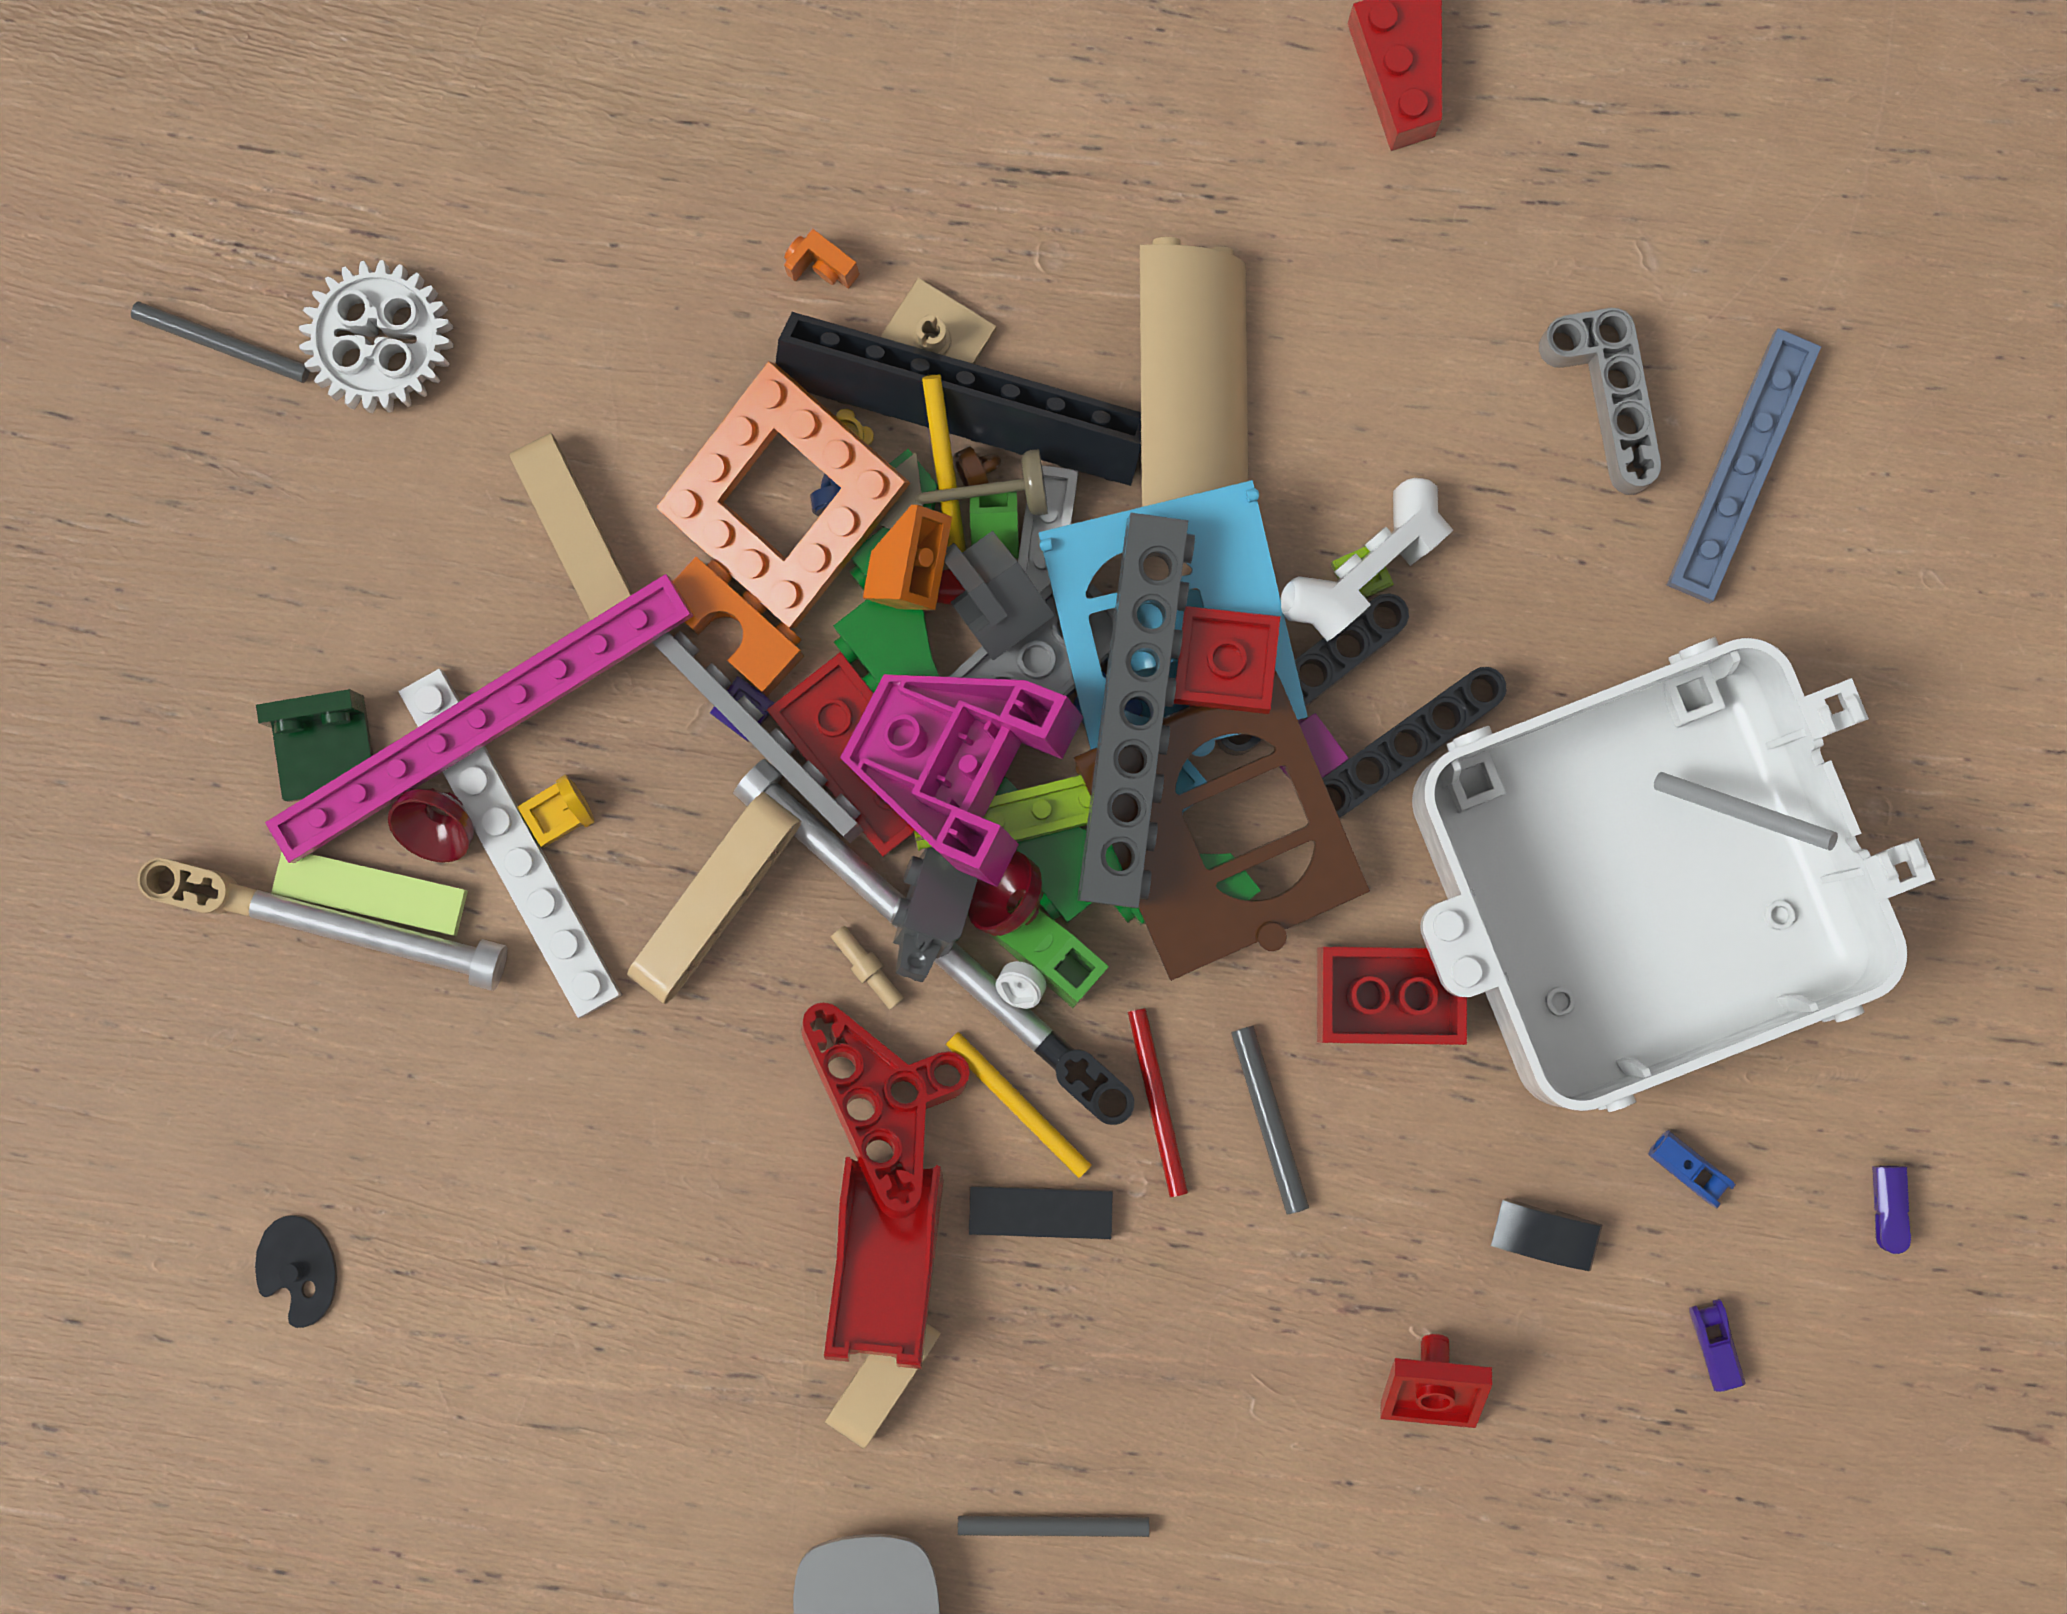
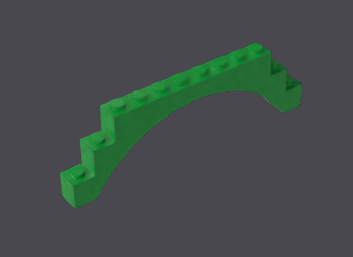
M908 448L889 464L896 468L912 456L913 453ZM918 461L922 493L937 491L938 485ZM936 503L923 504V506L935 511ZM881 528L867 539L851 558L855 566L849 572L863 591L871 551L888 533L889 529ZM866 599L833 625L840 636L834 641V644L850 664L858 659L869 672L862 679L873 693L884 674L939 677L932 659L924 610L896 609ZM1004 776L995 796L1018 791V789ZM1080 827L1017 842L1019 845L1016 851L1028 856L1040 869L1043 892L1040 904L1054 921L1062 916L1066 923H1069L1093 904L1091 902L1077 901L1086 830ZM1110 845L1106 851V862L1112 869L1122 871L1114 850ZM1232 853L1200 854L1206 869L1235 858ZM1245 870L1216 884V888L1221 892L1243 900H1250L1261 891ZM1114 906L1127 923L1134 918L1140 925L1144 923L1139 908Z

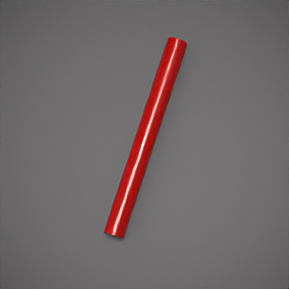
M1146 1008L1130 1011L1127 1013L1169 1196L1184 1195L1188 1193L1147 1011Z

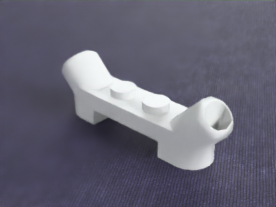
M1412 478L1402 482L1393 491L1394 531L1391 533L1387 527L1383 528L1365 544L1370 552L1361 559L1357 554H1354L1335 570V574L1340 578L1337 582L1301 576L1293 578L1284 587L1281 594V611L1285 618L1289 621L1313 624L1327 642L1352 623L1371 605L1359 591L1368 581L1399 554L1411 566L1429 553L1453 531L1438 512L1437 485L1423 478Z

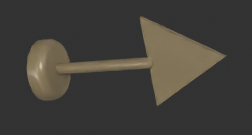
M1030 450L1023 454V479L923 493L921 491L917 453H914L895 468L911 484L878 525L890 530L911 505L923 506V504L1022 490H1025L1027 505L1031 514H1048L1040 450Z

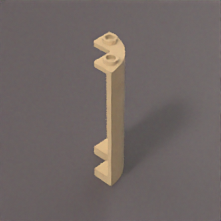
M1175 237L1153 239L1151 245H1140L1142 507L1248 481L1246 264L1240 258L1234 256L1232 248H1204L1181 245V240Z

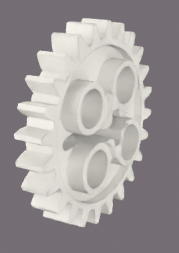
M383 260L379 261L375 272H372L370 267L364 261H361L359 275L355 276L346 267H342L344 281L339 284L334 279L326 277L325 280L330 289L327 295L315 290L312 292L315 299L320 302L318 308L304 307L303 309L313 319L312 324L299 326V330L311 338V340L300 344L299 348L307 355H314L304 365L310 372H319L314 380L315 383L321 388L330 386L328 395L336 401L345 395V404L351 409H355L362 399L363 407L369 413L374 412L378 401L389 413L393 412L394 399L399 398L407 407L411 406L409 393L413 390L426 397L427 392L422 383L426 379L435 383L441 381L433 372L435 365L441 367L449 366V362L440 354V350L451 349L454 345L448 338L441 336V334L452 330L453 325L448 319L439 318L448 309L442 301L433 302L438 295L436 290L431 285L422 289L425 280L417 272L407 280L408 271L403 265L399 264L393 273L390 274L389 266ZM365 304V311L361 318L356 321H347L348 310L353 305ZM405 307L411 308V316L406 323L393 325L392 319L397 310ZM379 329H381L387 337H377L374 345L364 337H376ZM339 330L350 331L351 333L357 334L354 336L344 335L336 337V333ZM417 337V341L413 344L403 343L400 340H396L399 338L407 339ZM351 349H360L359 360L350 367H343L342 358L344 354ZM396 353H406L407 359L403 367L397 371H389V359Z

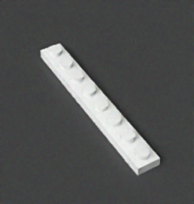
M441 669L398 691L418 727L460 702L447 676ZM483 746L443 771L454 794L462 802V806L468 813L476 834L576 1016L582 1018L620 997L622 994L543 850L519 812L516 801L486 747Z

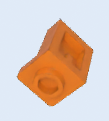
M814 229L805 238L802 236L797 237L789 246L784 256L787 260L784 264L786 273L794 281L798 280L812 261L815 263L812 269L831 285L839 281L849 289L860 275L857 262Z

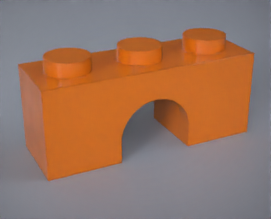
M695 557L673 581L693 614V617L684 623L699 636L716 619L731 618L738 621L742 626L743 639L739 648L727 661L760 692L768 697L804 657L801 650L796 647L802 640L782 621L776 627L762 616L767 608L749 591L746 590L742 596L736 593L728 585L733 577L712 559L705 565L698 557Z

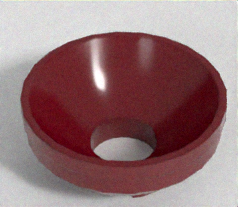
M434 788L410 790L403 793L394 802L388 813V825L395 839L411 853L429 861L445 863L459 860L466 854L474 836L473 824L458 797L450 792H441ZM431 805L444 811L449 816H444L437 813L433 810Z
M1015 851L998 887L977 879L968 910L971 923L979 930L993 936H1002L1014 932L1024 925H1029L1039 914V904L1043 897L1042 876L1039 867L1028 856ZM1022 898L1020 904H1019L1018 907L1016 908V906H1017L1019 900Z

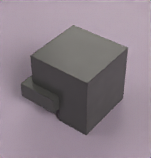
M993 531L964 552H961L955 543L947 547L944 562L965 590L953 599L951 604L992 660H995L1055 616L1018 561Z

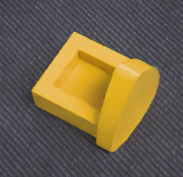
M566 774L558 778L554 785L517 806L540 847L543 848L581 825L588 827L594 823L593 814L588 803L575 783Z

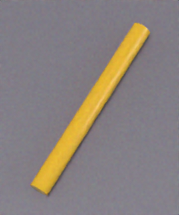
M941 375L925 376L922 378L938 490L957 488ZM959 499L940 502L942 513L952 516L947 547L955 543L960 551L964 552L966 547Z
M959 1031L945 1044L952 1052L959 1054L966 1060L969 1069L1078 1178L1092 1166Z

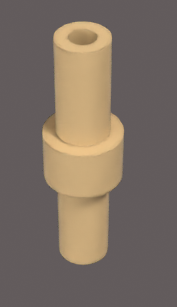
M845 925L830 937L852 963L853 967L850 970L862 984L867 982L889 1010L904 999L881 970L884 965L873 952L868 954Z

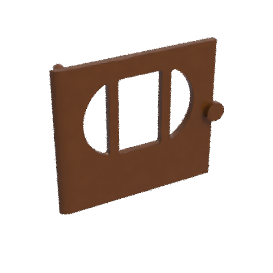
M1276 670L1274 673L1270 714L1188 706L1163 718L1162 725L1170 726V738L1167 754H1158L1156 773L1164 774V784L1161 802H1152L1150 822L1158 823L1157 839L1154 851H1146L1144 870L1151 871V885L1148 900L1140 899L1139 910L1170 981L1257 942L1267 951L1280 950L1286 943V929L1370 892ZM1227 734H1247L1258 737L1274 747V751L1271 754L1183 793L1176 794L1175 792L1179 773L1188 757L1199 746L1213 738ZM1097 747L1073 757L1076 763L1075 770L1077 774L1082 776L1090 797ZM1125 747L1119 753L1118 763L1123 771L1136 774L1143 768L1144 758L1138 749ZM1283 765L1308 820L1307 825L1215 867L1206 869L1182 815L1183 809ZM1119 795L1112 803V812L1119 821L1131 822L1138 812L1137 803L1128 795ZM1314 841L1311 861L1304 874L1292 887L1277 896L1263 900H1243L1231 897L1216 888V884L1219 881L1304 843ZM1113 843L1111 846L1123 871L1131 863V852L1126 845Z

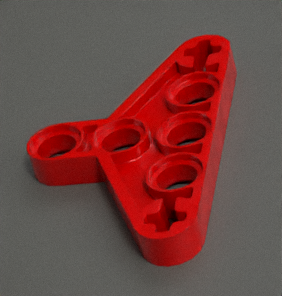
M824 1002L814 1004L807 1009L803 1017L801 1033L805 1045L879 1208L891 1218H906L915 1212L922 1194L926 1109L954 1099L962 1094L969 1079L970 1070L968 1063L959 1054L946 1051L908 1065L833 1004ZM817 1018H822L825 1024L833 1022L830 1031L833 1046L827 1050V1039L821 1029L812 1030L815 1027ZM842 1038L845 1039L846 1044H843V1043H842V1044H838V1043L840 1042V1040H841ZM844 1057L852 1061L855 1072L848 1078H837L829 1071L828 1064L834 1058ZM941 1065H951L958 1070L961 1079L953 1086H944L936 1080L934 1071ZM902 1081L909 1082L916 1088L917 1098L910 1103L898 1102L891 1094V1088L894 1084ZM854 1099H866L872 1104L874 1114L867 1120H856L848 1113L847 1105ZM873 1141H885L891 1146L893 1157L884 1163L874 1162L867 1155V1146ZM899 1163L903 1166L904 1170H896L894 1179L900 1190H910L906 1204H901L898 1198L891 1200L888 1198L892 1190V1183L888 1174L894 1171ZM885 1175L882 1179H878L877 1177Z

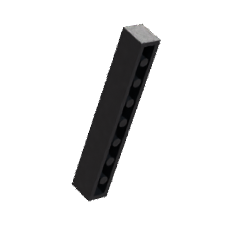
M791 312L778 339L775 363L811 394L929 428L922 378L929 375H941L949 434L1008 450L1019 455H1023L1030 450L1039 449L1042 461L1101 477L1108 481L1132 485L1141 457V412L795 312Z

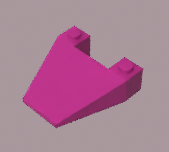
M884 674L840 759L953 867L998 887L1019 844L1002 826L983 817L1021 743L1063 759L1083 716L1067 696L1026 680Z

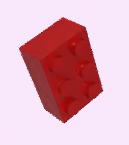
M1317 948V1042L1467 1045V997L1455 996L1443 987L1427 948Z

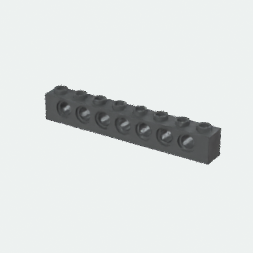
M1130 513L1126 521L1077 901L1139 908L1140 899L1148 900L1151 871L1144 870L1146 851H1154L1157 839L1158 823L1150 822L1152 802L1160 803L1163 792L1164 774H1157L1156 769L1158 754H1167L1170 738V726H1164L1162 723L1164 707H1173L1176 691V678L1168 676L1171 658L1179 659L1183 631L1175 629L1177 610L1185 611L1188 598L1189 583L1181 582L1183 563L1191 564L1194 551L1195 535L1187 534L1189 520ZM1153 556L1162 558L1168 565L1169 573L1167 578L1159 581L1150 579L1143 569L1144 560ZM1144 604L1156 606L1162 613L1161 626L1154 629L1142 626L1137 618L1138 608ZM1137 652L1151 654L1156 661L1154 675L1149 677L1137 675L1131 667L1132 655ZM1139 699L1148 705L1150 718L1146 724L1134 725L1127 720L1124 709L1128 701ZM1134 747L1142 753L1144 765L1139 773L1130 774L1121 769L1118 763V756L1123 748ZM1119 795H1128L1137 803L1138 812L1131 822L1119 821L1112 812V803ZM1113 843H1122L1131 852V863L1123 871L1112 869L1106 862V851Z

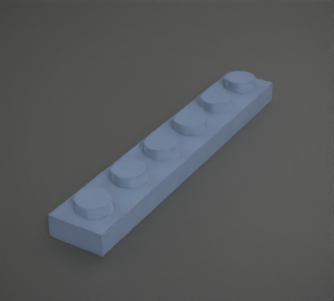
M1779 328L1773 333L1666 584L1667 586L1709 604L1714 601L1821 346Z

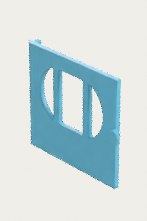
M1253 480L1038 532L1040 549L1043 551L1090 750L1096 748L1098 744L1106 678L1102 676L1089 615L1115 608L1117 592L1089 599L1086 597V591L1093 576L1100 567L1112 557L1123 552L1126 521L1130 513L1189 520L1187 534L1195 535V544L1191 564H1186L1192 571L1189 575L1181 576V582H1188L1189 589L1197 588L1199 590L1203 608L1281 617L1275 670L1282 682L1297 720L1308 717L1285 617L1281 611L1280 595L1257 501L1259 491L1254 488ZM1178 661L1170 662L1168 677L1171 678L1177 675ZM1156 666L1134 672L1141 677H1149L1154 675ZM1124 709L1127 720L1134 725H1144L1150 718L1138 716ZM1227 734L1213 738L1199 746L1192 754L1199 757L1206 756L1214 749L1215 740L1238 734Z

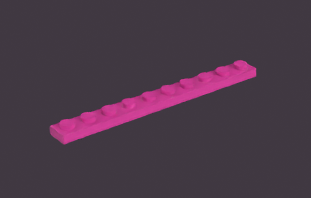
M665 574L266 821L265 824L288 863H296L395 802L403 793L416 789L692 618L693 614L670 576Z

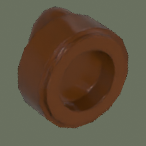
M971 446L954 453L953 456L956 470L964 487L989 483L986 474L996 470L1001 465V458L998 455L989 454L978 458Z

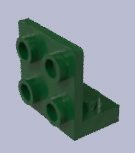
M351 689L256 704L258 723L272 728L281 795L284 801L302 800L373 756L364 695Z

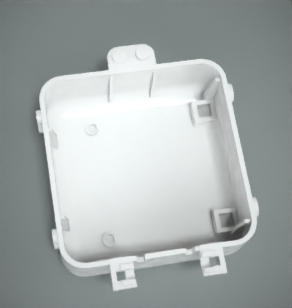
M1716 637L1679 651L1678 654L1668 658L1670 665L1496 733H1492L1490 726H1486L1453 739V742L1446 744L1449 752L1432 762L1421 773L1413 791V812L1448 898L1431 906L1424 913L1420 925L1422 937L1440 982L1449 993L1458 997H1472L1483 992L1486 993L1520 1080L1534 1097L1546 1104L1572 1110L1587 1111L1598 1108L1599 1110L1607 1109L1608 1112L1616 1111L1634 1104L1636 1100L1633 1094L1811 1024L1834 1019L1836 1022H1842L1859 1016L1865 1012L1862 1004L1882 997L1899 982L1906 967L1907 946L1888 898L1935 880V877L1918 838L1873 856L1870 855L1867 849H1862L1855 836L1862 833L1832 761L1824 762L1820 748L1824 745L1822 737L1869 719L1852 678L1804 696L1791 663L1775 646L1752 638L1736 639L1719 645ZM1838 695L1843 711L1832 715L1824 699ZM1664 772L1838 833L1836 845L1829 851L1654 789L1655 778L1658 773ZM1906 861L1912 876L1899 881V875L1894 865Z

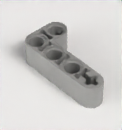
M1607 308L1565 315L1555 319L1540 339L1539 353L1541 358L1548 365L1555 368L1588 364L1611 483L1619 492L1625 495L1638 494L1658 478L1661 471V460L1633 319L1626 311L1619 308ZM1602 325L1613 327L1619 334V342L1609 343L1605 341L1600 335L1599 327ZM1556 333L1568 335L1573 341L1574 349L1571 351L1559 349L1553 341V335ZM1618 370L1622 372L1627 378L1628 387L1625 389L1614 387L1608 379V371ZM1626 415L1631 417L1636 424V433L1626 434L1622 432L1617 425V416ZM1638 444L1639 447L1633 452L1632 447ZM1631 462H1633L1635 468L1643 469L1644 473L1639 478L1636 472L1627 471L1626 467Z

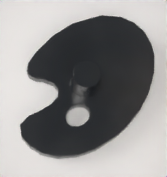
M297 1215L284 1216L275 1220L264 1231L256 1251L255 1273L258 1290L263 1297H269L279 1289L287 1288L291 1295L288 1313L289 1324L295 1328H304L315 1324L324 1317L332 1304L337 1283V1267L334 1253L322 1230L311 1220ZM307 1281H311L315 1285V1293L310 1298L304 1294L303 1290L304 1284Z

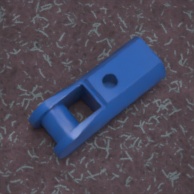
M1669 1130L1665 1131L1649 1150L1648 1155L1716 1209L1721 1205L1718 1199L1727 1188L1733 1189L1736 1186L1731 1179ZM1705 1169L1712 1177L1702 1188L1694 1180Z

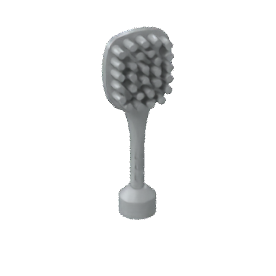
M864 1534L829 1540L811 1548L802 1558L797 1570L793 1596L794 1614H940L938 1584L932 1562L927 1551L918 1542L910 1538L887 1534Z

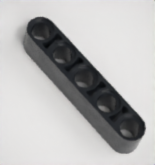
M1391 593L1375 597L1369 602L1371 605L1328 642L1325 638H1322L1295 659L1305 707L1388 644L1402 631L1409 619V610L1403 599ZM1378 607L1390 608L1396 615V626L1391 629L1381 628L1374 620V610ZM1343 635L1354 637L1360 644L1359 655L1348 658L1340 654L1336 644L1337 638ZM1305 664L1317 665L1323 672V683L1315 687L1303 683L1299 674L1300 667ZM1251 735L1250 740L1241 745L1230 742L1227 737L1216 741L1225 753L1238 756L1251 751L1263 740Z
M1479 667L1471 671L1323 777L1325 786L1336 789L1341 796L1342 804L1340 809L1336 811L1338 817L1341 818L1495 708L1504 699L1507 691L1503 675L1491 667ZM1483 679L1491 685L1493 696L1489 702H1481L1473 697L1471 693L1473 680ZM1445 706L1453 712L1455 723L1452 729L1444 730L1434 723L1432 713L1435 707ZM1407 733L1415 738L1417 751L1414 756L1405 757L1396 751L1394 740L1397 734ZM1369 760L1377 765L1379 779L1375 784H1365L1358 779L1356 766L1359 761Z

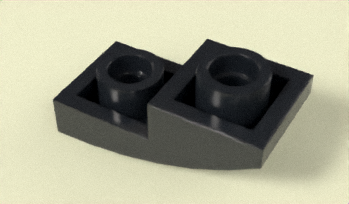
M1506 1198L1502 1200L1491 1246L1537 1260L1591 1271L1603 1225L1558 1210L1550 1212Z

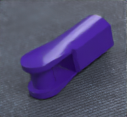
M1872 1166L1874 1210L1877 1211L1875 1214L1876 1242L1885 1251L1893 1254L1903 1253L1909 1248L1911 1243L1908 1215L1907 1167Z
M1720 1299L1714 1300L1713 1306L1698 1309L1697 1306L1690 1307V1317L1703 1352L1714 1391L1721 1392L1744 1386L1746 1382L1722 1301ZM1718 1324L1722 1336L1708 1339L1705 1328Z

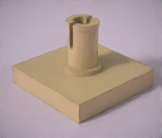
M918 278L880 337L975 364L997 330V327Z

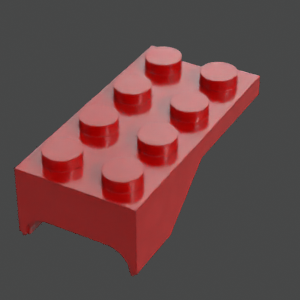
M850 1157L845 1158L839 1203L837 1260L824 1350L825 1360L849 1362L850 1354L863 1353L892 1356L896 1358L897 1367L921 1369L944 1183L941 1166L936 1165L933 1168L923 1169L922 1194L917 1209L906 1218L896 1219L887 1216L879 1208L859 1162ZM896 1167L894 1171L888 1174L892 1183L891 1194L888 1198L890 1200L898 1198L901 1204H906L910 1190H900L894 1179L896 1170L904 1169L903 1167ZM885 1175L877 1177L878 1179H882Z

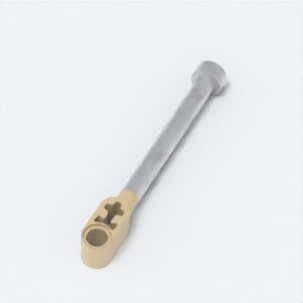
M155 858L146 862L138 873L139 889L144 896L151 900L201 913L224 914L232 912L469 975V985L494 991L500 982L507 957L506 945L483 939L477 947L461 944L241 886L228 874L192 864ZM169 868L173 872L175 880L173 887L164 893L160 889L158 881L160 874ZM194 885L210 886L218 890L217 898L213 899L208 895L192 892Z

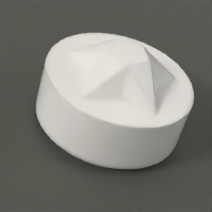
M1010 962L1003 967L996 981V989L1000 997L1008 1004L1017 1008L1028 1009L1035 1007L1040 1002L1046 990V980L1043 974L1034 966L1025 962Z

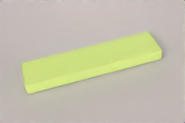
M281 852L271 893L457 936L468 890L313 854L307 855L296 863H288Z

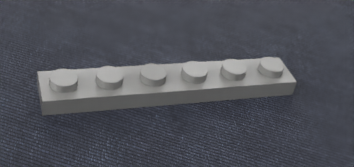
M681 631L674 637L667 632L652 642L849 843L864 831L855 821L861 813L842 794L834 800L822 788L828 780L809 760L801 767L789 755L796 747L777 728L769 734L757 722L763 714L744 695L736 701L725 690L731 682L713 663L704 669L693 658L700 650Z

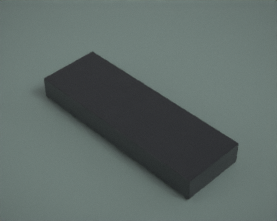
M971 1186L969 1235L1111 1239L1113 1191Z

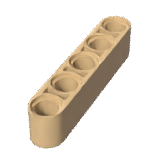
M549 433L509 453L511 461L589 619H594L633 594L553 434Z
M761 792L756 796L630 966L627 975L663 1004H667L672 1000L794 837L802 821L765 792Z

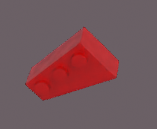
M1363 0L1353 3L1347 24L1390 150L1393 151L1434 138L1442 121V0Z

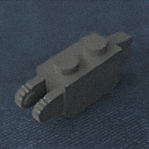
M933 847L925 848L920 857H911L903 880L904 883L910 884L906 899L899 898L891 918V924L897 926L893 943L899 945L896 974L918 982L925 980L935 959L949 954L953 944L960 939L977 882V878L953 867Z

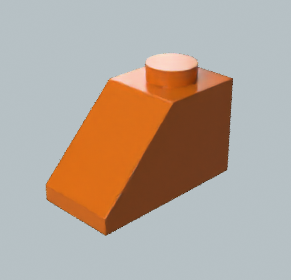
M911 505L871 551L863 598L896 609L936 610L952 516L920 505Z

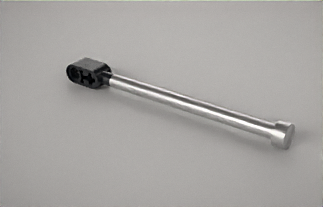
M766 759L757 763L740 781L733 794L748 807L756 796L761 792H765L799 818L802 822L794 836L891 922L899 898L905 897L780 786L778 782L782 778V774ZM957 943L953 944L949 954L935 959L934 962L1048 1063L1056 1071L1059 1084L1097 1119L1108 1125H1117L1125 1122L1131 1116L1134 1110V1097L1127 1086L1090 1053L1072 1048L1029 1008H1017L1005 1002L997 992V979ZM1082 1058L1087 1060L1089 1064L1086 1066L1085 1071L1095 1081L1099 1073L1104 1074L1108 1078L1107 1081L1095 1088L1090 1100L1081 1095L1089 1089L1086 1084L1079 1079L1074 1080L1072 1083L1066 1080L1065 1077L1069 1071L1064 1065L1069 1059L1076 1063ZM1117 1089L1125 1095L1126 1106L1119 1115L1108 1116L1100 1110L1098 1102L1104 1091Z

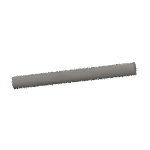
M1664 772L1658 773L1654 781V789L1829 851L1836 845L1838 833Z

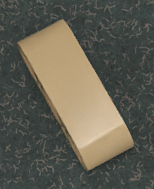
M928 1323L926 1326L922 1362L941 1334V1332ZM869 1354L830 1412L825 1423L865 1449L918 1369L897 1367L896 1358L892 1356Z

